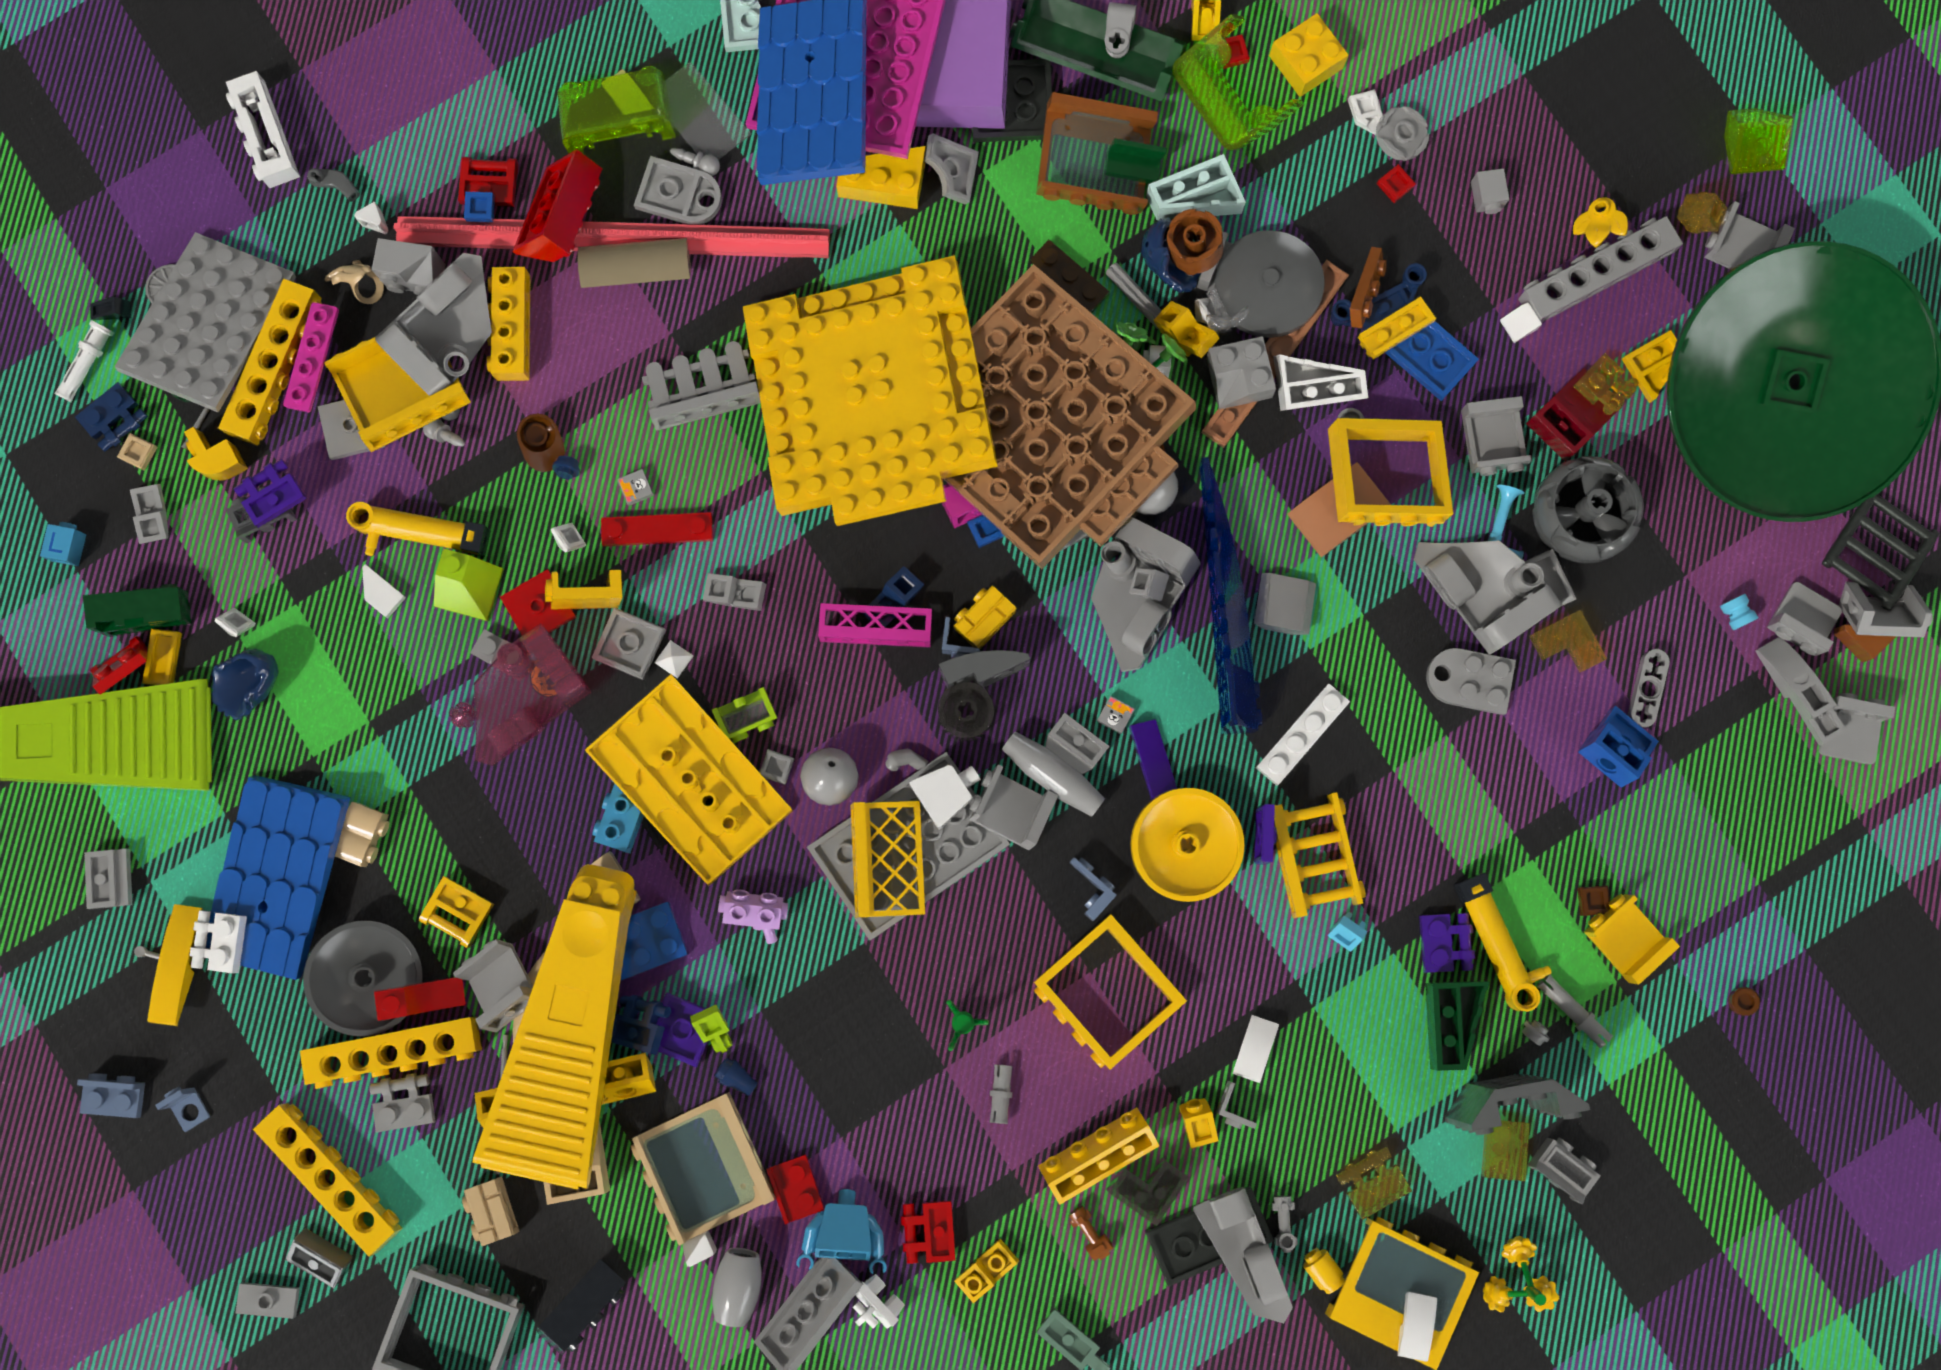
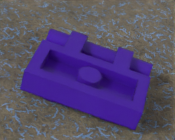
M283 459L274 464L268 463L263 466L264 470L253 477H245L242 479L241 484L233 488L239 497L247 493L251 496L241 503L254 525L258 528L307 499L293 475L289 473L282 478L280 477V473L288 469ZM271 480L272 484L259 491L258 486Z
M1469 913L1457 914L1458 925L1453 926L1450 925V914L1419 916L1424 973L1454 971L1453 960L1461 959L1462 971L1473 970L1475 950H1472L1470 933H1473V925H1470ZM1451 934H1459L1460 951L1452 950Z

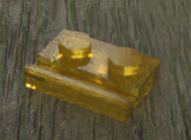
M1501 1120L1502 1126L1493 1127V1133L1484 1134L1481 1176L1526 1182L1530 1123Z

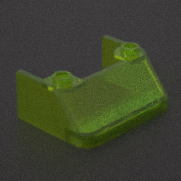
M1230 14L1180 56L1173 65L1175 79L1219 142L1228 150H1238L1260 138L1304 105L1302 100L1291 99L1277 111L1268 105H1261L1251 112L1248 111L1220 71L1231 58V48L1224 38L1245 21L1243 16Z

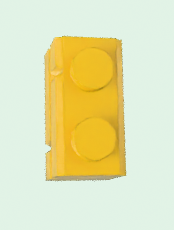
M991 586L988 590L985 588L981 589L973 598L976 603L969 610L963 608L954 618L957 622L954 625L955 631L973 648L981 649L1016 613L1017 608L994 586Z

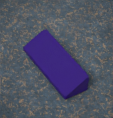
M1156 719L1130 725L1129 730L1151 800L1166 791L1177 789Z

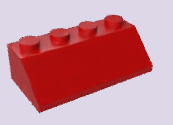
M578 149L547 166L512 252L516 255L555 262L562 257H568L575 248L574 240L576 235L584 225L582 222L583 217L592 205L590 199L600 184L599 176L603 168Z

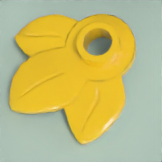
M1606 197L1593 201L1588 211L1581 214L1573 225V234L1581 235L1586 233L1588 241L1594 248L1599 247L1610 232L1615 235L1625 236L1628 231L1626 215L1616 210L1614 201ZM1606 207L1604 211L1597 212L1599 209Z

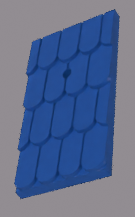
M809 0L800 3L760 8L758 35L757 171L758 180L761 185L865 173L867 0Z
M257 775L248 777V781L243 788L236 822H233L223 871L219 874L209 920L210 923H214L215 913L247 916L240 966L282 977L285 976L294 980L302 977L351 797ZM211 932L207 934L206 948L211 947Z

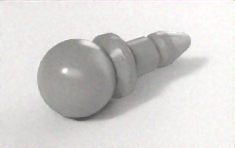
M672 148L670 150V153L677 159L693 164L694 169L704 171L711 176L716 175L720 169V162L714 155H703L702 152H698L696 156V154L689 151L686 152L683 149Z
M440 419L423 426L424 434L430 439L440 443L447 441L454 446L465 445L462 438L451 432L450 426L444 424Z

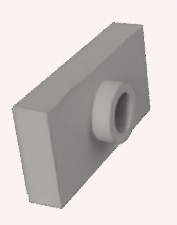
M242 1282L239 1284L236 1314L294 1319L297 1315L300 1287Z

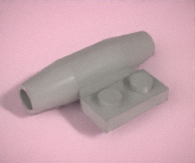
M1066 713L1062 715L1047 735L1046 746L1016 731L1003 746L1002 750L1027 776L1047 791L1049 790L1057 794V798L1062 802L1092 817L1105 800L1082 774L1094 768L1109 746Z

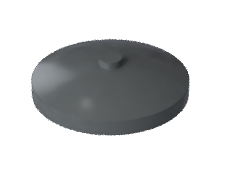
M1258 231L1238 239L1221 257L1215 274V297L1223 315L1241 331L1257 337H1281L1299 330L1314 316L1324 292V273L1314 251L1299 238L1281 231Z
M375 921L349 922L334 928L324 935L310 952L303 975L304 992L314 1014L331 1029L352 1036L379 1034L394 1027L405 1017L378 1021L374 991L422 983V966L416 949L400 931L387 924Z

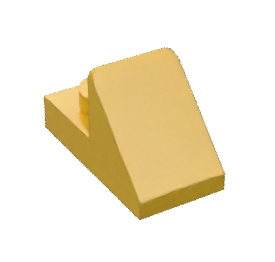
M1192 0L1191 40L1219 41L1221 0Z

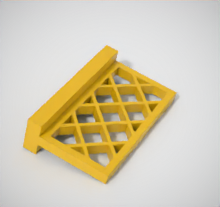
M920 801L853 802L850 805L855 918L924 915L925 898ZM913 807L914 820L906 827L895 815L901 808ZM887 808L897 809L893 813H891ZM870 809H881L889 818L878 828L870 821ZM891 819L904 830L894 842L881 831ZM913 825H914V833L909 830ZM870 826L876 831L872 836ZM906 833L915 840V848L909 855L896 845ZM878 834L890 844L881 856L871 849V841ZM892 848L905 858L895 870L883 860ZM914 854H916V862L911 859ZM872 855L877 859L873 865ZM907 861L916 868L917 875L910 884L897 873ZM879 862L892 873L882 885L873 878L872 870ZM894 876L906 886L897 898L884 888ZM916 881H917V890H915V889L912 887ZM873 884H875V885L878 887V889L874 892V894H873ZM908 890L918 897V909H906L899 902ZM882 891L893 902L886 910L874 911V898ZM895 905H897V906H898L900 909H902V910H891V909H892Z

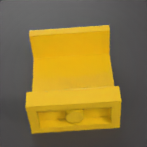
M1620 894L1609 902L1610 910L1605 914L1599 913L1588 922L1589 927L1584 933L1628 983L1639 985L1680 946L1673 938L1664 937L1634 904L1638 900L1635 895Z

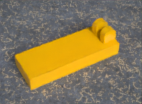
M1419 297L1360 333L1358 336L1362 349L1365 348L1367 350L1366 354L1368 357L1375 359L1432 324L1436 317L1422 297Z

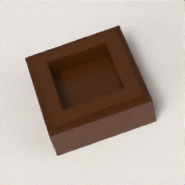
M1608 886L1577 888L1580 916L1605 914L1610 910L1608 905L1610 902Z

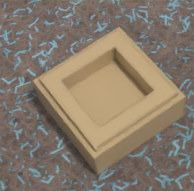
M130 433L117 458L145 471L157 446Z

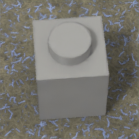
M1504 169L1476 173L1471 181L1476 213L1495 214L1500 212L1509 201Z

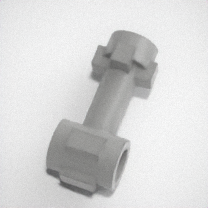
M1275 1196L1272 1210L1278 1211L1279 1233L1274 1237V1244L1279 1246L1282 1252L1289 1253L1298 1244L1297 1237L1291 1234L1289 1210H1295L1294 1202L1291 1201V1196Z

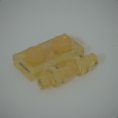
M1604 353L1573 387L1593 405L1600 400L1605 405L1603 411L1611 415L1614 411H1619L1623 407L1625 399L1633 396L1639 382L1633 377L1629 378L1628 381H1624L1620 376L1625 371ZM1609 388H1612L1616 393H1612Z
M1386 1147L1377 1152L1373 1150L1367 1154V1158L1355 1165L1353 1163L1344 1167L1345 1171L1336 1175L1341 1185L1351 1180L1353 1181L1355 1188L1346 1194L1362 1220L1412 1192L1398 1165L1395 1164L1388 1169L1384 1166L1383 1162L1392 1157ZM1374 1167L1378 1175L1364 1182L1360 1175Z

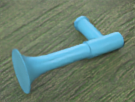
M1496 485L1501 492V502L1488 541H1501L1510 507L1515 498L1524 494V491L1507 485ZM1509 548L1521 559L1523 558V551Z

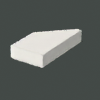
M1375 89L1349 96L1348 102L1355 125L1376 135V126L1383 113Z
M365 564L362 567L365 601L386 618H389L406 597Z

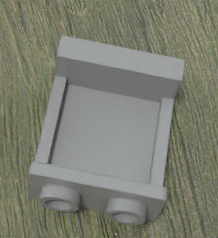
M1522 396L1467 403L1461 410L1471 474L1480 473L1481 476H1490L1496 474L1497 470L1507 469L1508 473L1520 472L1532 461L1531 455L1526 454L1519 412L1524 407Z
M1845 582L1839 607L1842 609L1856 635L1925 637L1927 628L1932 624L1933 615L1913 585H1907L1903 597L1899 598L1891 611H1888L1882 607L1883 602L1876 597H1866L1858 583Z

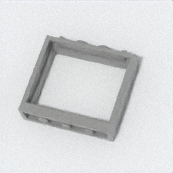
M422 1263L421 1266L417 1265L411 1268L372 1370H423L392 1358L421 1280L510 1312L489 1369L501 1370L525 1305L519 1303L518 1298L513 1295L502 1293L500 1296L491 1293L492 1289L486 1285L475 1283L472 1286L464 1283L465 1279L459 1275L448 1273L445 1276L437 1273V1268L429 1264Z

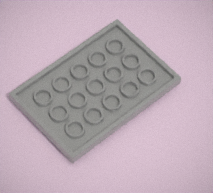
M195 232L116 363V370L219 412L248 361L283 278L294 282L296 279L295 273Z
M945 752L873 802L920 801L909 785V782L950 764L957 774L961 772L948 753ZM971 787L967 788L974 799L976 794ZM972 801L940 830H938L920 802L925 903L1010 845L1006 838L969 820L973 812L969 810ZM913 807L901 808L895 815L906 827L914 820ZM887 808V809H888L891 813H893L897 808ZM870 809V821L879 828L889 816L881 809ZM850 817L807 846V848L855 918ZM891 819L881 831L894 842L904 830ZM914 825L909 829V830L912 831L913 833H914ZM870 826L872 836L876 831ZM906 833L896 845L909 855L915 848V840ZM879 834L871 841V849L879 856L890 846ZM894 848L883 858L894 870L905 859ZM914 854V855L911 857V859L914 860L915 862H916V854ZM872 855L873 865L877 859ZM908 861L897 872L909 884L917 876L916 868ZM880 862L872 870L873 878L881 885L892 874ZM894 876L884 888L897 898L906 886ZM917 881L912 886L915 890H917ZM873 884L874 894V892L878 889V887L875 884ZM908 890L899 902L906 909H918V897ZM882 891L874 898V911L886 910L893 902ZM895 905L891 910H902V909H900L897 905ZM907 915L855 918V920L871 941Z

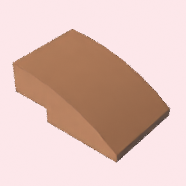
M1359 463L1353 464L1351 472L1355 504L1391 505ZM1333 479L1287 514L1321 558L1368 524L1364 523L1354 526L1353 523L1338 522Z

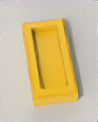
M151 629L147 661L142 680L143 684L155 686L174 683L182 633Z

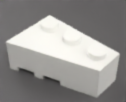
M1280 354L1273 356L1280 411L1368 398L1365 370L1293 358Z

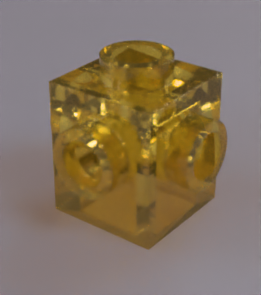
M1700 192L1699 194H1686L1682 206L1679 208L1677 218L1685 226V229L1691 233L1718 232L1727 207L1716 193Z

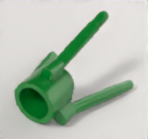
M947 1000L946 1003L954 1014L952 1027L955 1033L948 1046V1050L953 1051L961 1034L971 1032L974 1025H988L989 1021L987 1019H974L969 1012L959 1011L951 1000Z

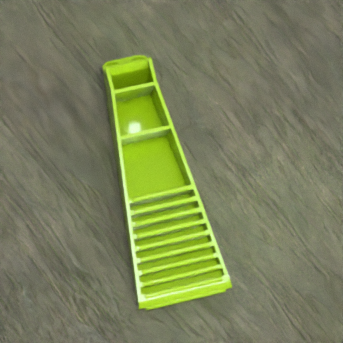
M208 679L105 692L101 695L97 693L0 707V781L210 791V782H212L211 687H208Z

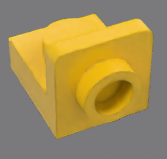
M1205 1098L1192 1099L1179 1105L1191 1149L1218 1141L1213 1113Z

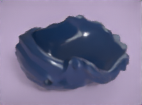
M1169 217L1165 219L1160 218L1146 231L1143 237L1142 256L1150 270L1163 280L1164 284H1167L1169 288H1173V290L1181 293L1183 291L1189 292L1197 286L1201 273L1188 275L1174 265L1170 258L1167 243V233L1171 220Z
M254 648L246 649L240 654H236L226 661L215 665L212 672L213 691L211 696L213 697L212 702L218 706V712L224 711L226 717L231 716L234 720H241L242 717H247L261 701L263 702L272 690L279 673L275 658L260 649Z

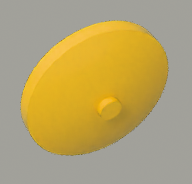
M1178 788L1158 795L1142 809L1132 829L1131 854L1137 872L1150 888L1173 900L1199 901L1216 895L1234 879L1243 860L1244 835L1238 817L1224 800L1205 790Z

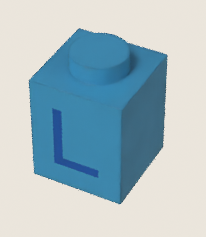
M60 522L59 526L48 524L40 557L51 562L79 566L86 534L76 530L77 525L66 522Z

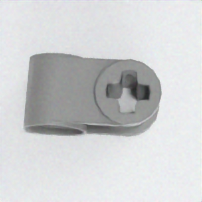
M1109 2L1105 46L1107 53L1113 58H1122L1128 53L1131 34L1135 24L1137 5ZM1116 38H1120L1122 44H1119L1117 49L1113 48Z

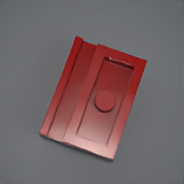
M807 1154L766 1169L784 1224L825 1210Z

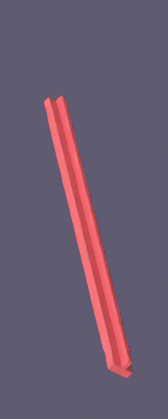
M398 216L397 223H394V229L397 232L396 241L432 247L514 249L525 220L494 219V222H467L464 218ZM582 221L584 225L576 235L574 240L575 248L573 250L578 251V247L687 238L689 254L829 258L830 230L790 227Z

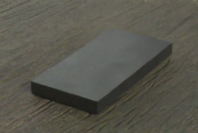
M1250 1186L1246 1187L1245 1190L1266 1244L1274 1242L1253 1190ZM1190 1211L1145 1231L1168 1287L1224 1263L1194 1211Z

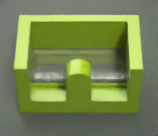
M764 687L749 695L735 699L733 702L722 707L712 709L719 728L729 739H732L733 743L748 738L747 732L752 729L758 728L759 732L775 726L773 720L778 718Z

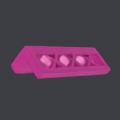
M820 603L818 637L820 642L931 647L932 609ZM826 611H838L844 620L837 626L825 625ZM844 612H852V613L847 616ZM858 613H866L872 621L865 627H857L851 619ZM872 613L880 614L877 617H875ZM886 614H894L900 621L892 629L885 628L879 622ZM914 615L926 616L925 630H913L907 621ZM848 622L852 627L844 625ZM874 624H876L879 628H871V627H872ZM904 625L907 629H899V628Z

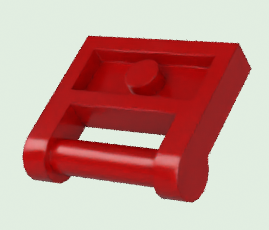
M463 156L460 169L459 203L465 205V192H493L495 195V206L514 207L518 160L515 158H508L507 161L472 160V157ZM472 171L506 172V176L471 175Z
M137 635L129 640V645L101 665L96 664L90 668L93 675L92 687L100 695L147 661V646Z

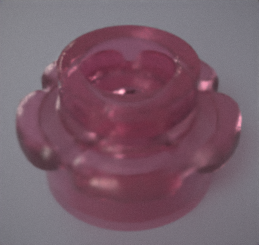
M459 702L455 707L450 708L449 716L455 726L470 728L474 724L476 711L470 704Z

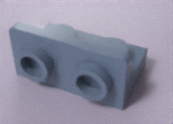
M89 1073L88 1078L78 1079L77 1085L83 1086L79 1113L129 1118L141 1117L145 1083L135 1082L134 1076H117V1080H107V1074Z

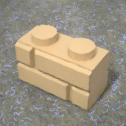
M502 1176L464 1190L465 1196L462 1197L463 1207L467 1214L471 1213L474 1221V1224L471 1225L472 1235L475 1241L480 1240L481 1246L520 1232Z

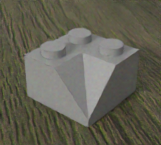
M378 238L372 271L389 291L404 293V290L413 291L414 294L418 295L445 270L446 264L432 246Z
M1263 336L1209 348L1206 360L1219 410L1273 397L1276 386Z

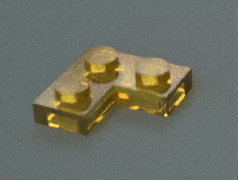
M1581 610L1529 636L1541 660L1567 649L1579 673L1607 659Z

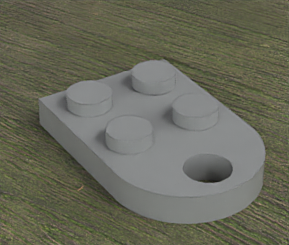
M650 156L634 207L636 210L684 224L701 225L709 222L717 215L721 207L722 196L718 183L710 174ZM704 196H712L714 203L709 207H703L700 205V200Z
M1458 648L1448 649L1439 653L1430 662L1426 672L1427 685L1431 693L1438 700L1446 704L1506 715L1516 660ZM1441 666L1447 669L1448 679L1446 681H1439L1435 677L1434 671L1436 667Z

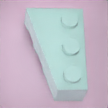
M1224 154L1149 184L1146 194L1156 220L1167 217L1173 219L1176 215L1188 209H1196V211L1202 212L1207 211L1214 216L1242 214L1246 203Z

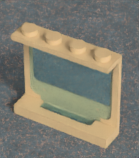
M730 1092L632 1138L634 1143L631 1145L633 1155L637 1161H642L645 1171L642 1172L644 1180L649 1188L653 1186L657 1195L654 1198L656 1207L660 1214L665 1213L669 1222L666 1225L667 1232L672 1241L677 1240L679 1246L693 1237L776 1199L769 1178Z

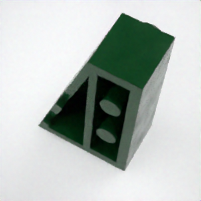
M164 584L156 589L141 588L132 591L83 595L86 628L102 635L113 637L150 631L151 629L192 624L188 591L177 587L176 584Z
M1490 982L1425 983L1430 1069L1436 1071L1467 1070L1476 1036L1477 1023L1482 1014V1005Z

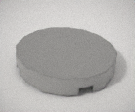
M1405 106L1402 108L1394 107L1379 119L1376 126V138L1380 148L1386 155L1395 160L1407 161L1418 156L1426 148L1429 141V133L1427 134L1426 129L1428 125L1418 111Z

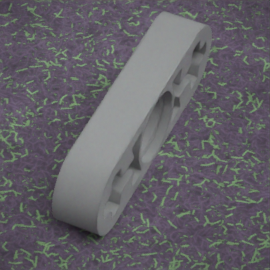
M1653 649L1641 657L1627 714L1642 728L1649 727L1656 721L1669 668V657L1660 649ZM1656 656L1657 662L1661 663V666L1654 669L1653 676H1645V673H1651L1653 664L1649 662V659ZM1645 681H1649L1655 686V694L1652 697L1646 696L1642 692L1641 687ZM1644 702H1652V705L1648 704L1644 709V714L1648 716V719L1640 722V717L1636 715V712L1643 709Z

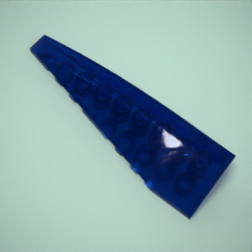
M1202 457L1200 476L1221 735L1255 733L1258 730V726L1262 725L1261 709L1256 707V698L1260 697V686L1258 681H1254L1249 621L1242 577L1232 532L1209 458Z

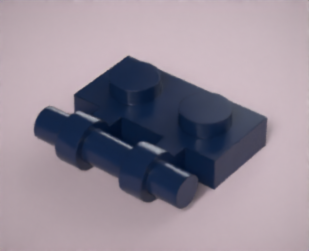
M117 382L76 415L75 418L92 438L98 439L104 434L105 438L97 444L106 452L112 446H118L122 442L121 439L131 430L136 431L142 426L140 423L148 415L141 408L134 414L131 413L139 404L124 386ZM123 418L124 422L113 430L111 427Z
M623 995L620 998V1005L625 1007L623 1015L615 1013L611 1043L657 1055L665 1027L656 1025L660 1017L668 1018L671 1014V1008L664 1006L660 1001H645L643 997L638 995ZM639 1012H645L643 1021L636 1019Z

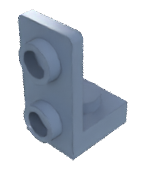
M1074 857L1069 863L1102 892L1100 896L1095 893L1084 905L1088 908L1084 914L1091 921H1094L1115 898L1116 894L1113 892L1115 887L1105 877L1102 876L1099 880L1091 873L1094 868L1081 857L1078 861Z

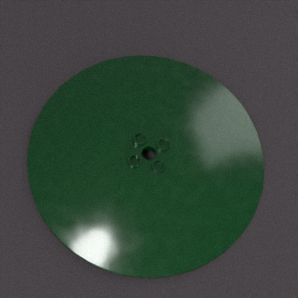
M1828 241L1792 243L1764 251L1737 265L1721 277L1694 307L1680 332L1671 357L1667 381L1668 416L1677 448L1693 475L1707 490L1733 508L1752 516L1774 521L1806 522L1844 513L1859 506L1865 500L1873 498L1888 487L1905 470L1923 445L1932 427L1941 397V340L1935 319L1919 290L1905 274L1880 256L1859 247ZM1798 374L1800 376V384L1797 388L1792 389L1789 386V379L1792 375Z

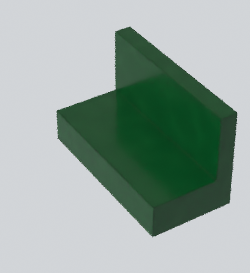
M1114 138L1107 149L1104 176L1148 184L1158 181L1161 160L1166 155L1167 148Z

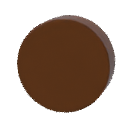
M1738 987L1730 993L1728 1004L1735 1014L1750 1016L1759 1009L1760 998L1753 989Z

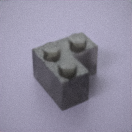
M1161 1158L1147 1181L1126 1167H1123L1117 1172L1106 1190L1148 1221L1158 1226L1189 1176L1164 1158Z

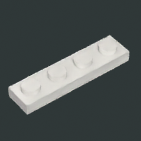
M1327 684L1256 766V769L1278 786L1350 701L1333 686Z

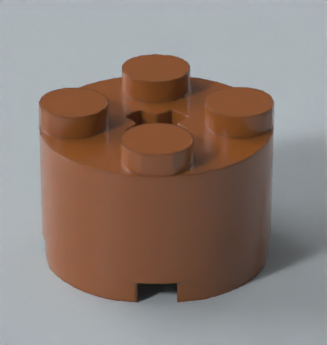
M1188 209L1173 218L1167 233V243L1170 258L1174 265L1188 275H1195L1208 271L1218 263L1223 255V234L1219 220L1212 213Z

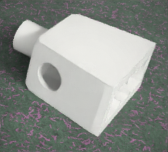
M950 764L909 782V785L938 830H940L973 800L967 788L981 779L972 766L957 774Z

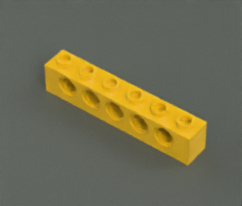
M283 278L218 427L227 435L256 446L259 445L260 440L265 438L269 419L278 409V398L282 390H285L288 386L289 373L295 364L311 304L313 302L322 304V298L313 289ZM299 309V314L295 318H290L291 313ZM289 334L288 339L284 343H279L283 335ZM273 359H278L277 364L273 368L268 367ZM267 383L265 391L258 393L260 385ZM256 408L255 415L247 418L249 410Z
M468 1017L300 1050L305 1085L315 1083V1089L333 1086L332 1080L343 1078L344 1083L361 1080V1074L371 1072L372 1078L389 1075L390 1068L400 1067V1072L418 1069L417 1063L428 1061L429 1066L445 1064L446 1057L456 1056L457 1061L474 1058V1052L482 1050L479 1028L475 1020L477 1017ZM447 1034L451 1035L454 1039V1046L451 1050H447L443 1046V1038ZM418 1040H422L426 1045L425 1053L422 1056L418 1055L415 1051V1044ZM391 1045L397 1049V1058L394 1061L389 1060L387 1057V1049ZM362 1051H365L369 1056V1062L365 1067L358 1060ZM333 1057H337L340 1060L341 1066L338 1072H334L331 1069L330 1063Z
M646 1053L608 1061L602 1105L656 1092L653 1068ZM497 1088L475 1093L477 1120L483 1128Z
M288 1103L278 1105L253 1130L369 1257L378 1253L403 1229L398 1224L400 1220L397 1215L390 1209H384L379 1203L380 1197L370 1188L366 1189L362 1185L360 1175L353 1168H347L340 1161L342 1158L340 1153L334 1147H328L321 1140L323 1136L313 1125L308 1126L302 1119L303 1113L298 1107ZM290 1127L297 1134L294 1143L290 1142L287 1138V1131ZM309 1148L316 1154V1160L313 1164L306 1159V1152ZM328 1169L335 1174V1182L332 1185L325 1179V1173ZM346 1191L352 1192L355 1197L352 1206L348 1205L344 1200ZM365 1212L371 1213L374 1217L372 1227L364 1223L363 1217Z

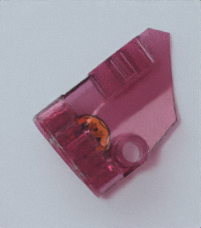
M541 623L513 643L502 645L494 662L474 682L476 708L475 761L491 766L495 765L540 734L545 729L544 726L592 693L565 653ZM513 651H518V660L514 664H508V655Z

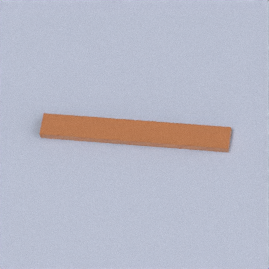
M1328 260L1322 265L1324 292L1314 316L1299 330L1285 336L1269 338L1265 344L1273 378L1276 377L1273 356L1280 354L1290 357L1349 276V274ZM1258 401L1220 410L1218 408L1201 433L1224 448Z

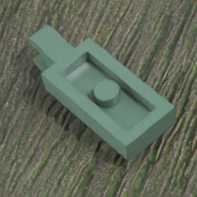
M1053 1309L1036 1331L1037 1334L1080 1370H1083L1087 1364L1093 1370L1111 1369L1107 1362L1096 1355L1100 1346L1057 1309Z

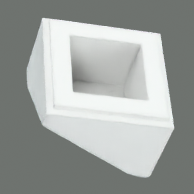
M709 1231L683 1244L687 1267H691L716 1253L717 1248Z

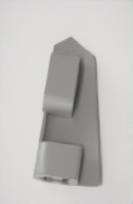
M1245 1187L1233 1189L1195 1205L1193 1211L1252 1313L1256 1316L1284 1324L1293 1306L1270 1247L1266 1244Z

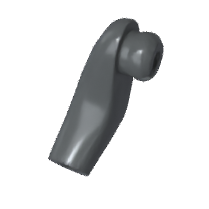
M313 168L307 174L311 185L335 188L350 202L355 201L360 196L354 184L341 171Z

